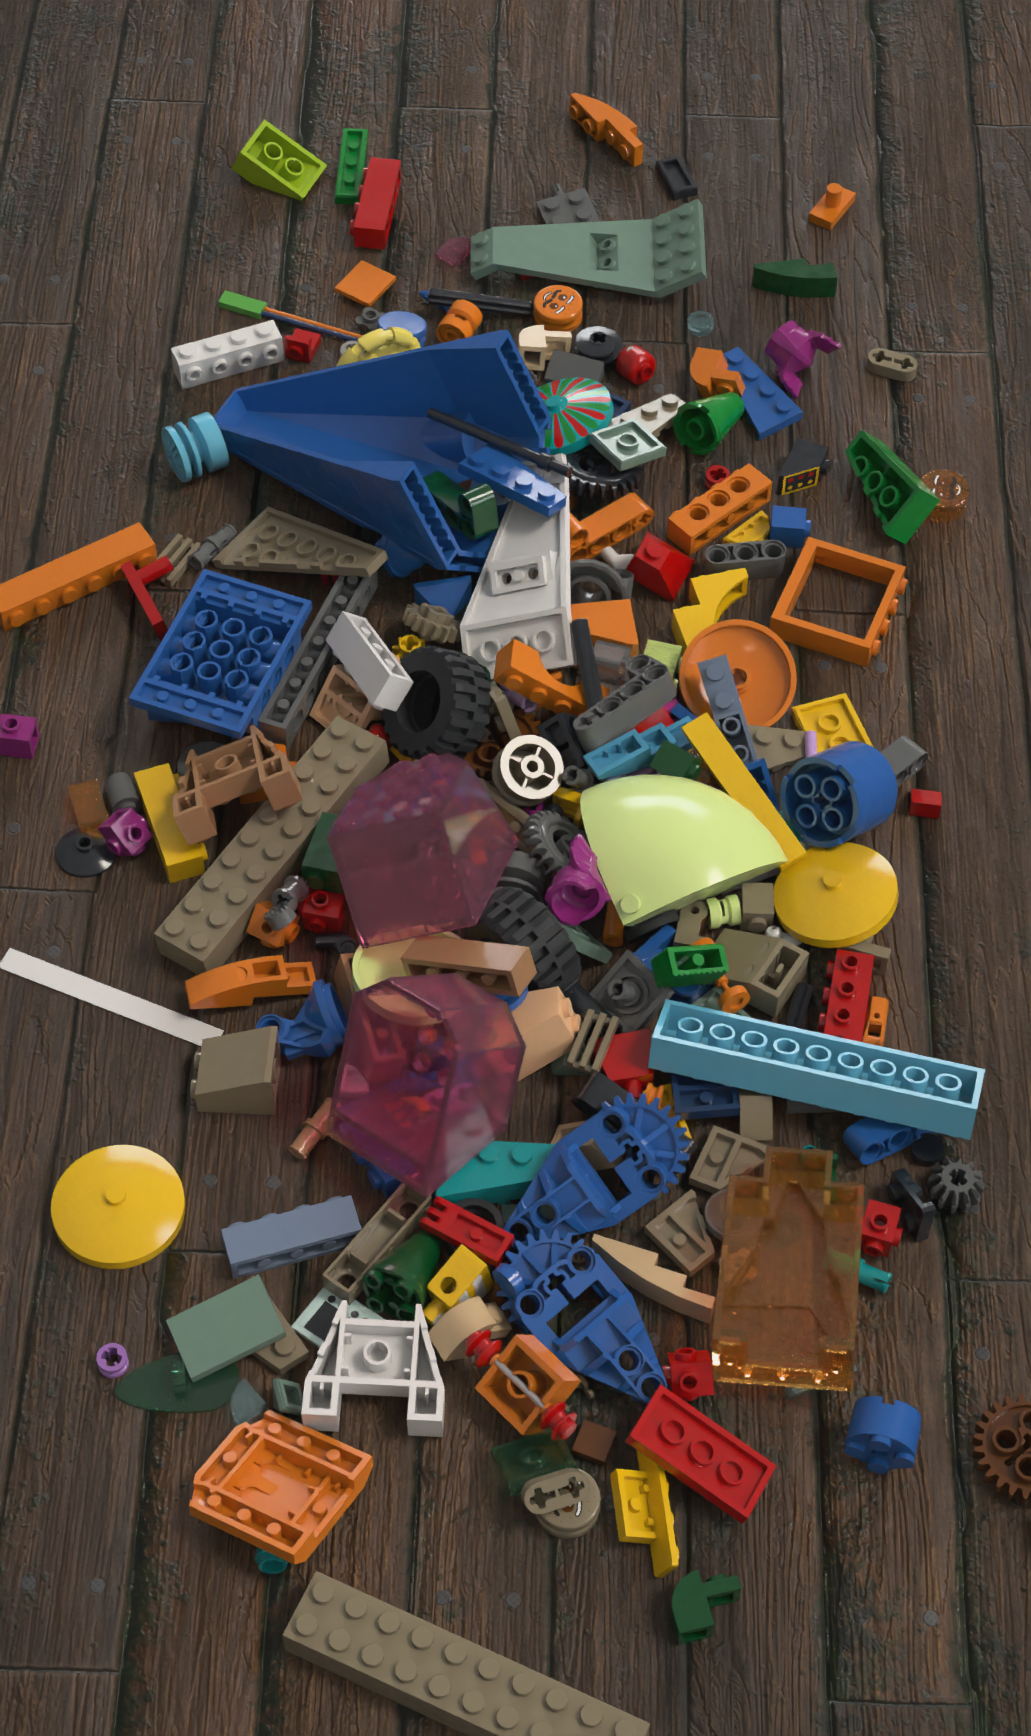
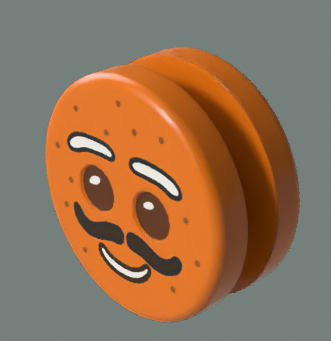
M553 285L543 288L534 298L533 318L535 324L544 325V331L572 332L582 321V298L577 291L567 286Z

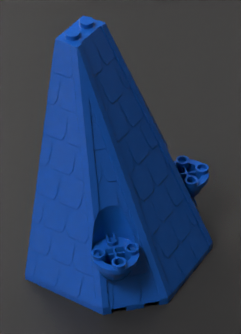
M498 330L237 388L213 416L222 433L229 453L353 523L382 534V538L377 540L375 546L386 551L388 559L383 563V566L390 577H406L426 563L440 570L481 573L498 531L496 529L475 541H471L448 525L443 518L423 477L438 470L455 483L470 479L458 473V463L488 443L427 418V411L430 407L540 454L543 452L550 454V448L545 447V430H551L552 418L509 330ZM513 455L515 458H517V459H518L519 461H521V462L527 461V460H525V459H523V458H520V457H518V456H516V455ZM509 502L497 505L499 526Z

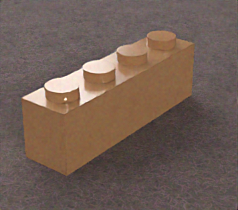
M421 934L417 936L400 958L408 982L411 984L519 997L537 973L529 947Z

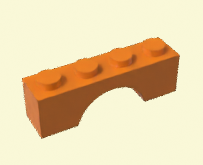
M513 639L497 652L493 681L556 714L562 712L580 716L587 711L582 680L575 686L558 682L544 668L537 650ZM601 685L604 699L609 695L610 689Z

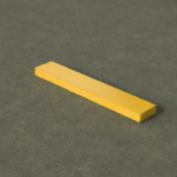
M706 712L682 726V733L703 760V763L722 790L743 807L754 813L753 815L768 828L788 859V862L778 866L780 872L807 856L806 850L709 714Z

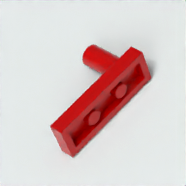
M167 555L138 570H135L131 561H128L120 567L159 639L162 641L168 629L145 585L174 571V568Z

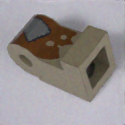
M698 900L681 908L680 921H678L673 947L691 946L697 940L707 938L700 936L707 927L708 907L703 901Z

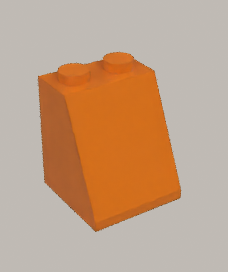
M630 599L571 604L572 621L579 618H586L588 620L598 674L629 681L630 678L625 664L630 658L638 655L639 647Z

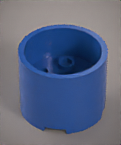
M844 742L797 761L788 775L783 777L781 783V810L785 820H790L794 828L802 835L801 840L820 848L834 847L870 831L888 820L897 802L896 777L887 759L877 749L863 742Z

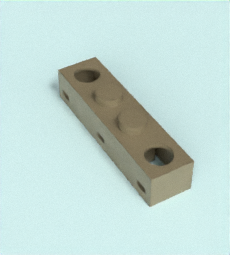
M405 1179L322 1274L323 1287L339 1299L347 1300L350 1306L364 1290L362 1286L364 1273L374 1263L406 1241L419 1226L422 1217H427L426 1211L429 1207H433L432 1196ZM414 1204L418 1209L408 1220L400 1215L399 1211L403 1205ZM350 1275L356 1281L347 1289L337 1282L340 1277Z

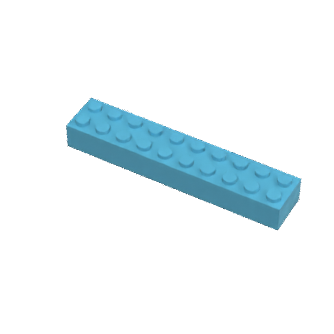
M668 999L665 1000L652 1035L648 1068L657 1069L662 1072L675 1073L697 1080H706L728 1087H737L755 1091L759 1094L773 1095L791 1101L804 1102L822 1108L835 1109L858 1116L862 1115L889 1123L902 1124L920 1130L933 1131L968 1140L971 1139L985 1069Z

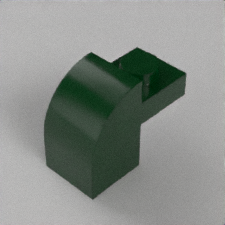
M695 1570L679 1581L673 1592L670 1610V1621L677 1646L713 1636L715 1624L710 1608L739 1601L741 1586L737 1575L727 1577L726 1574H718L702 1583L699 1571Z

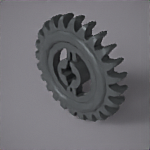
M537 811L528 817L523 826L525 832L522 837L531 836L526 841L525 846L527 847L532 844L536 846L529 856L535 854L542 856L536 866L545 863L548 867L545 875H549L551 872L557 874L569 864L570 842L578 834L583 836L590 847L586 832L579 830L577 824L574 822L570 823L568 818L565 816L561 817L556 812ZM553 835L561 837L554 843ZM597 866L598 873H599V875H600V877H601V879H602V876H601L600 871H599L598 866Z

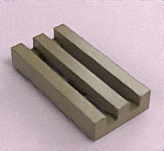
M178 533L157 557L159 559L167 555L174 571L167 578L164 575L156 581L172 588L190 566L188 556L202 544L199 542L194 544L192 539L188 537L185 540L183 535ZM187 549H188L189 552H188V553L184 556V558L179 562V559L182 557V555H183V554L187 551Z
M588 1009L567 1059V1067L588 1074L594 1071L599 1072L619 1025V1017L612 1016L611 1019L605 1013L600 1012V1015L595 1014V1010ZM594 1022L596 1025L580 1062H576L590 1027ZM603 1025L607 1026L608 1029L593 1065H587Z

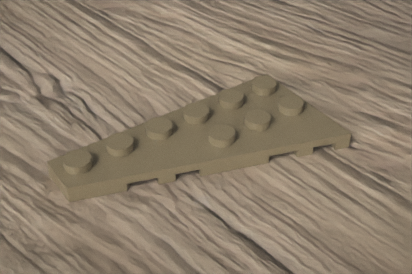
M267 507L212 559L215 568L370 577L388 559V556L384 549Z

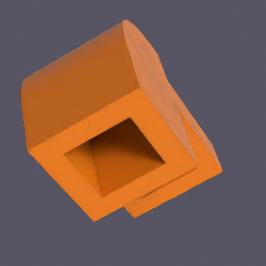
M697 347L690 364V373L700 395L703 398L715 396L717 393L734 392L742 397L745 385L739 372L727 370L728 364L721 350Z

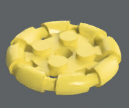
M388 327L387 330L379 328L357 339L359 342L352 348L348 347L339 359L336 367L421 348L417 338L413 337V334L406 329Z

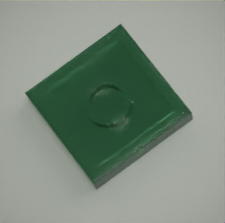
M552 1429L490 1449L492 1459L511 1496L520 1494L525 1483L533 1478L565 1468L578 1469L564 1440L559 1438L553 1441L550 1438Z

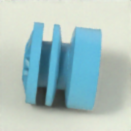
M209 412L189 418L188 429L182 422L175 423L174 428L172 426L162 428L161 435L166 457L182 483L192 480V475L195 478L202 476V465L208 472H214L228 466L229 457L224 438L216 421Z

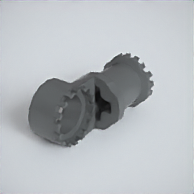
M294 875L288 876L284 880L283 887L278 888L272 893L271 903L273 908L265 913L264 918L273 931L284 928L297 917L294 911L298 907V902L303 901L309 895V885H306V880L303 881L304 878L301 877L299 879L297 875L296 877Z

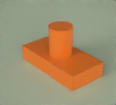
M829 184L824 196L809 212L808 221L831 230L854 203L856 193L843 188L840 184Z

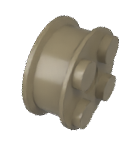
M522 735L510 741L497 754L492 764V780L496 790L516 806L532 807L542 803L558 789L563 779L564 765L560 753L548 740L536 735Z

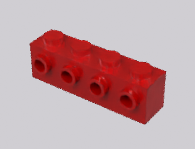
M370 157L368 168L364 167V185L359 186L358 192L360 202H355V220L350 222V235L354 236V247L385 250L402 180L401 160Z
M837 949L835 961L828 960L826 979L831 980V987L824 986L821 1005L827 1006V1013H820L817 1032L862 1042L874 955Z

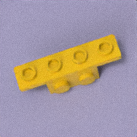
M637 1450L639 1471L615 1469L610 1474L618 1537L620 1542L650 1544L654 1576L663 1578L678 1567L679 1550L675 1543L673 1529L674 1516L670 1509L668 1496L669 1482L665 1475V1469Z

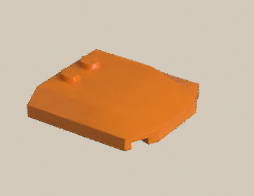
M268 1410L263 1413V1419L251 1425L244 1422L236 1426L196 1472L193 1482V1496L189 1503L190 1515L296 1565L307 1561L365 1487L373 1468V1456Z

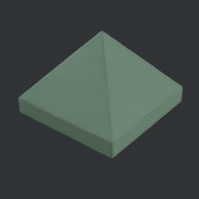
M279 1378L273 1379V1408L281 1412L302 1416L303 1395L300 1384Z

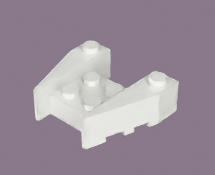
M342 1300L333 1318L331 1329L325 1341L322 1342L317 1353L318 1357L312 1370H309L304 1382L301 1412L303 1425L316 1431L339 1432L342 1394L409 1397L407 1412L408 1435L443 1437L445 1388L440 1376L421 1304H416L415 1321L349 1318L347 1300Z

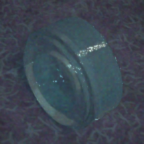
M705 311L691 313L688 317V331L695 336L709 335L714 329V317Z

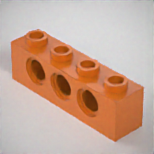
M750 463L740 470H735L728 478L714 484L709 491L700 497H695L684 508L674 511L668 518L667 538L689 556L768 503L771 499L772 481Z

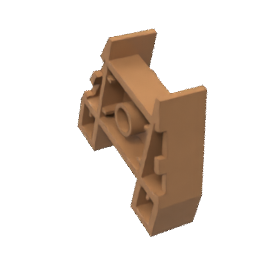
M254 724L249 726L251 735L241 740L239 739L200 756L196 755L194 749L189 750L185 761L187 768L185 776H181L178 781L179 793L174 794L172 798L174 819L189 846L197 842H205L212 836L217 835L213 807L225 805L234 798L244 794L255 793L263 787L274 811L292 807L297 802L303 800L300 783L287 756L282 751L279 752L272 741H268Z

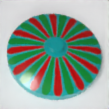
M579 377L565 378L549 382L537 388L552 418L551 430H545V447L550 448V455L561 453L568 455L591 444L589 442V433L607 428L613 418L614 406L611 396L606 387L595 380Z

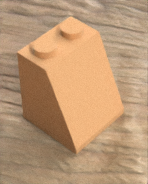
M558 986L529 991L523 1003L515 1010L502 1016L484 1017V1056L503 1084L511 1086L570 1052L582 1025L581 1017L579 1014L574 1013L570 999L565 998Z

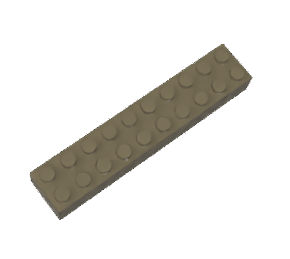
M337 715L292 768L300 783L303 800L297 802L292 807L282 808L274 811L268 798L154 932L160 954L197 975L222 966L248 935L246 931L255 905L264 901H271L272 893L278 888L283 887L284 880L288 876H296L302 869L304 857L322 812L345 816L349 812L348 803L364 793L390 762L386 740Z
M318 1571L314 1573L282 1635L285 1651L468 1736H649L650 1723Z

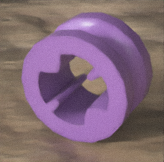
M109 1343L99 1349L96 1361L99 1371L103 1376L118 1378L127 1371L129 1360L127 1352L122 1345ZM111 1355H117L120 1363L114 1362L115 1366H108L105 1359L111 1360Z

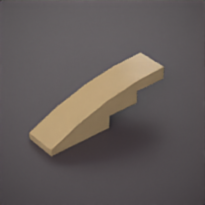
M594 1234L592 1248L595 1250V1254L598 1253L619 1279L643 1295L676 1312L710 1324L716 1297L685 1288L687 1275L658 1267V1253Z

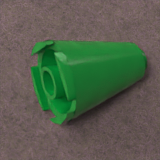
M727 392L687 402L677 409V414L673 417L674 433L682 446L686 444L692 449L689 452L696 455L711 453L743 415V400L736 393Z

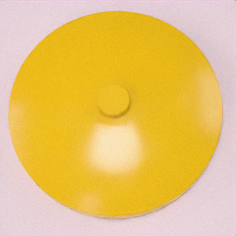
M843 842L829 848H810L806 850L807 856L780 872L773 889L774 908L780 924L795 939L816 947H846L872 937L889 922L898 903V884L892 866L878 852L855 843Z
M113 1145L99 1148L76 1160L60 1177L51 1200V1217L61 1244L78 1260L104 1269L130 1268L153 1259L163 1252L175 1239L185 1215L184 1190L175 1169L157 1153L132 1145Z

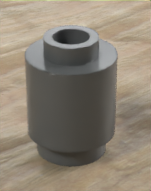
M118 772L109 776L106 781L105 791L112 812L132 807L137 813L141 809L142 803L134 780L124 772Z

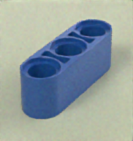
M866 1117L850 1125L845 1130L842 1139L862 1164L869 1165L910 1146L913 1141L922 1137L920 1134H933L934 1132Z

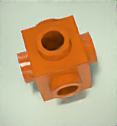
M271 901L257 903L246 933L261 939L260 943L273 949L291 944L298 936L300 930L298 922L301 915L296 913L297 917L290 924L278 931H273L264 918L265 913L273 908Z

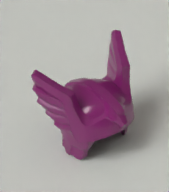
M791 320L772 334L765 347V354L777 365L776 371L786 391H790L793 398L797 399L803 383L796 373L813 365L816 349L830 354L840 349L842 345L833 341V338L825 336L824 333H818L813 330L806 331Z
M581 834L575 836L574 840L570 842V862L553 877L552 886L549 887L545 895V901L548 904L549 910L564 925L576 926L580 922L594 917L602 909L605 902L611 900V896L597 870L598 857Z

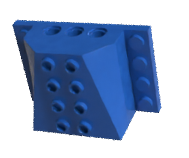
M203 569L129 696L130 706L147 710L149 720L192 724L241 740L244 733L251 734L249 726L254 724L258 728L259 717L302 643L301 628L312 610V601Z

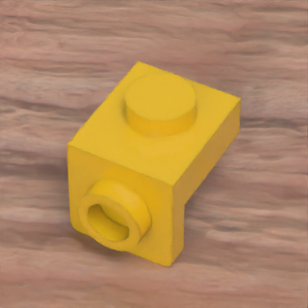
M559 786L553 793V804L559 805L563 809L565 816L574 819L578 829L583 830L584 823L580 805L581 793L571 788L567 789Z

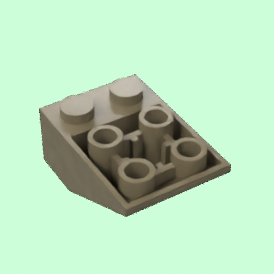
M724 928L714 942L715 944L722 943L724 945L729 971L725 976L729 980L727 984L729 988L736 985L744 986L750 994L748 1004L775 1018L795 990L796 985L806 974L809 952L782 938Z

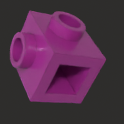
M132 807L116 810L97 828L106 839L105 843L108 849L118 856H137L146 849L147 845L145 843L153 837L148 830L146 820L141 815L136 814Z

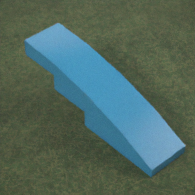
M686 716L668 727H665L660 722L640 734L634 728L584 755L583 760L599 780L650 767L664 739L686 751L693 748L681 730L682 726L692 720L689 716Z

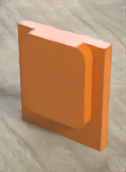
M361 260L335 287V292L366 307H371L396 281V276Z

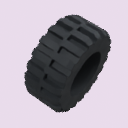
M436 646L418 647L400 659L401 666L414 683L397 711L386 708L381 711V719L385 722L383 728L386 736L390 737L389 741L392 746L403 756L437 764H452L465 758L467 752L471 753L478 746L476 742L484 737L486 733L484 730L485 725L489 724L491 715H488L489 707H492V698L489 697V692L492 691L489 681L485 680L487 675L478 661L466 653ZM440 689V706L433 721L432 706L435 696Z
M502 887L467 916L464 931L468 940L530 948L537 973L528 984V992L558 986L562 993H564L578 981L582 969L580 965L581 960L580 956L576 953L577 949L574 943L568 937L569 934L560 926L557 918L553 914L551 915L541 902H537L531 894L524 893L523 889L518 887Z

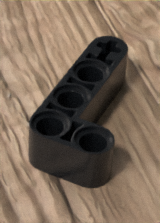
M594 1071L587 1077L572 1098L571 1103L584 1114L592 1117L603 1109L601 1105L603 1102L606 1101L611 1106L614 1105L613 1097L616 1095L621 1098L623 1103H626L628 1092L605 1075ZM607 1115L606 1120L615 1129H621L622 1123L620 1118L616 1115ZM682 1134L679 1136V1139L690 1141V1145L681 1148L680 1151L689 1154L691 1158L698 1146L688 1136ZM682 1160L678 1162L682 1166H685L688 1160Z

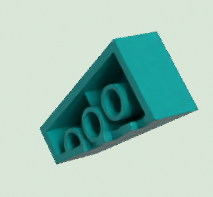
M440 1138L436 1196H440L453 1204L468 1198L483 1199L498 1205L510 1204V1200L523 1197L555 1144Z

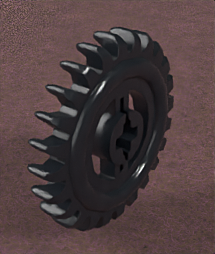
M588 445L566 455L567 465L573 467V472L569 477V492L571 493L574 487L579 486V497L585 489H589L590 499H592L595 491H599L601 500H603L605 492L609 491L614 500L616 490H619L623 497L626 494V488H628L629 493H633L634 487L639 489L640 484L643 482L644 468L641 464L623 471L617 470L611 473V465L613 464L593 445ZM584 462H587L586 471H584L579 465H581Z

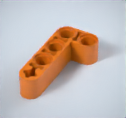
M629 493L580 522L570 513V562L579 559H591L600 554L604 548L612 547L643 529L653 519L654 511L637 494Z

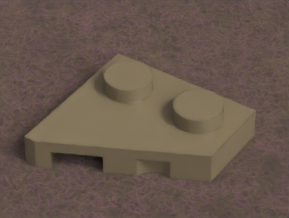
M495 681L491 682L492 691L489 692V697L492 698V707H489L490 715L496 713L497 716L493 717L499 732L501 734L506 732L512 741L516 737L522 736L505 694L502 693Z
M748 725L757 758H765L767 768L771 773L781 770L784 766H793L797 761L805 758V731Z
M714 1125L689 1177V1184L712 1194L731 1188L767 1161L772 1155L773 1148Z
M692 1189L649 1222L644 1228V1233L689 1278L714 1259L715 1256L711 1238L708 1237L706 1232L705 1220L703 1215L700 1214L696 1202L697 1197Z

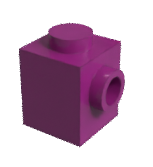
M1 713L0 755L33 759L40 737L36 718Z

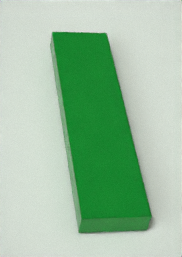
M343 128L335 204H355V202H360L358 192L359 186L363 185L368 129Z

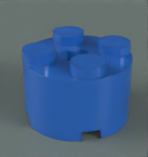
M867 1396L858 1399L852 1410L844 1452L867 1463V1468L870 1471L879 1474L887 1473L888 1468H912L921 1431V1414L912 1406L896 1399L894 1405L882 1403L883 1397Z

